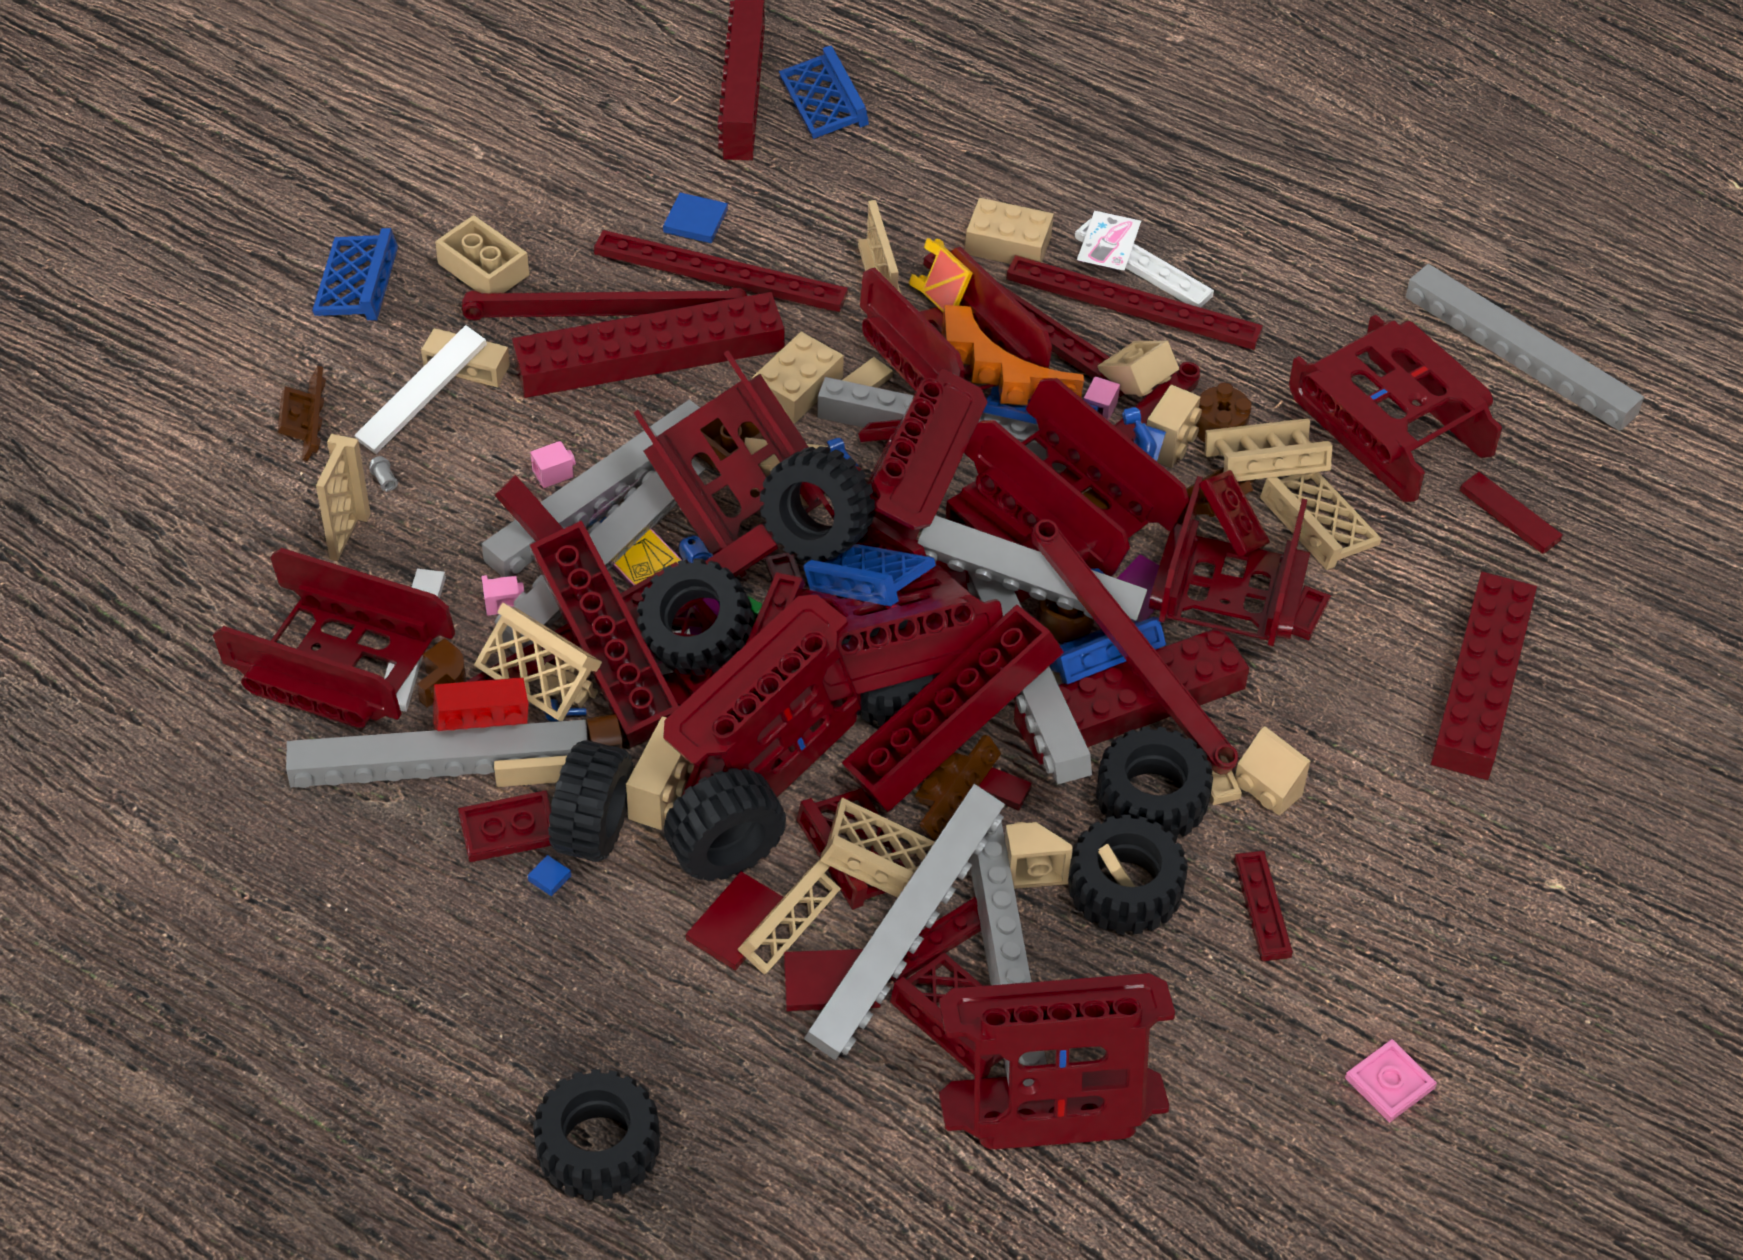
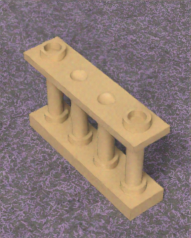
M1307 418L1206 430L1204 455L1206 457L1223 455L1224 472L1231 470L1238 482L1331 470L1333 445L1329 441L1315 443L1309 441L1310 420Z

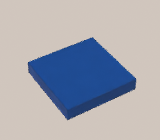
M680 192L663 225V233L712 244L728 211V203Z

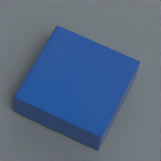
M547 855L528 874V881L552 897L571 877V870Z

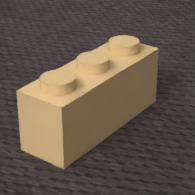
M436 328L432 330L421 349L423 367L456 335L455 333ZM486 341L487 345L455 377L498 387L510 367L508 347Z

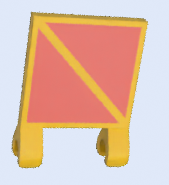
M927 238L924 248L936 255L927 277L925 275L917 277L915 274H912L909 284L921 291L944 312V305L959 306L973 272L944 247L941 239L933 241L931 238Z

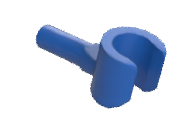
M841 438L827 441L830 452L836 449L844 453L843 457L845 459L850 458Z
M550 699L552 708L558 711L560 707L558 701ZM570 708L566 716H586V708ZM544 711L546 718L550 722L559 721Z

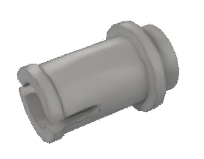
M378 456L370 461L369 471L372 475L376 476L383 491H392L397 487L398 481L390 469L391 464L389 460Z

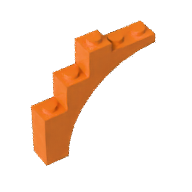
M944 305L942 336L960 353L963 364L971 366L972 383L999 385L1000 404L1027 405L1028 399H1031L1039 382L1047 378H1058L1081 398L1084 384L1083 374L1061 372L1024 361L1000 348L980 330L973 318L971 307Z

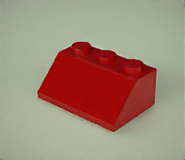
M524 678L434 684L433 728L437 731L527 724L529 703Z

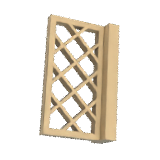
M876 200L868 201L867 239L858 240V249L865 271L875 267L901 293L898 285L899 272Z
M331 434L327 441L330 458L316 484L329 558L330 560L338 561L357 520L367 522L371 512L358 439Z
M1319 472L1296 474L1280 480L1278 477L1266 479L1260 499L1293 534L1302 498L1308 499L1307 506L1315 508L1314 512L1307 509L1305 511L1299 541L1326 570L1334 568L1337 561L1342 558L1380 545L1382 540L1380 536ZM1312 479L1318 487L1305 484L1304 481ZM1287 487L1298 490V494L1292 493ZM1302 491L1317 495L1316 500L1301 496ZM1321 497L1331 499L1335 505L1320 501ZM1319 509L1334 513L1333 518L1318 514ZM1338 514L1348 517L1352 523L1337 519ZM1320 523L1330 525L1331 530L1325 529ZM1336 527L1350 531V536L1335 532ZM1355 533L1363 534V535H1365L1368 539H1367V540H1363V539H1360V538H1356V537H1354V534H1355ZM1337 541L1347 543L1348 547L1343 548Z
M502 603L497 611L501 617L474 666L497 680L509 679L508 668L519 665L520 676L524 678L528 701L555 719L563 721L591 670L597 672L602 661L520 609ZM508 625L513 629L514 640L503 643L502 634ZM532 640L535 653L524 657L522 643ZM515 646L518 659L507 663L504 649ZM498 652L500 665L493 668L485 665L490 655ZM554 654L557 667L545 671L543 657ZM536 659L539 673L527 676L525 663ZM573 667L580 672L575 681L567 684L564 670ZM558 673L560 687L549 690L546 676ZM540 679L542 693L531 695L529 682ZM561 693L563 702L558 711H556L551 706L550 696Z
M841 798L836 809L828 843L821 854L820 861L898 898L919 867H915L909 855L917 854L922 862L927 855L925 851H930L935 841ZM844 811L853 814L858 822L850 824ZM871 825L880 827L885 835L877 837ZM862 828L869 839L861 841L855 830ZM846 832L851 842L839 837L838 834ZM898 838L908 840L912 848L904 849ZM889 841L896 852L888 854L882 843ZM873 845L879 855L866 850L865 847ZM900 858L905 867L894 863L892 860Z

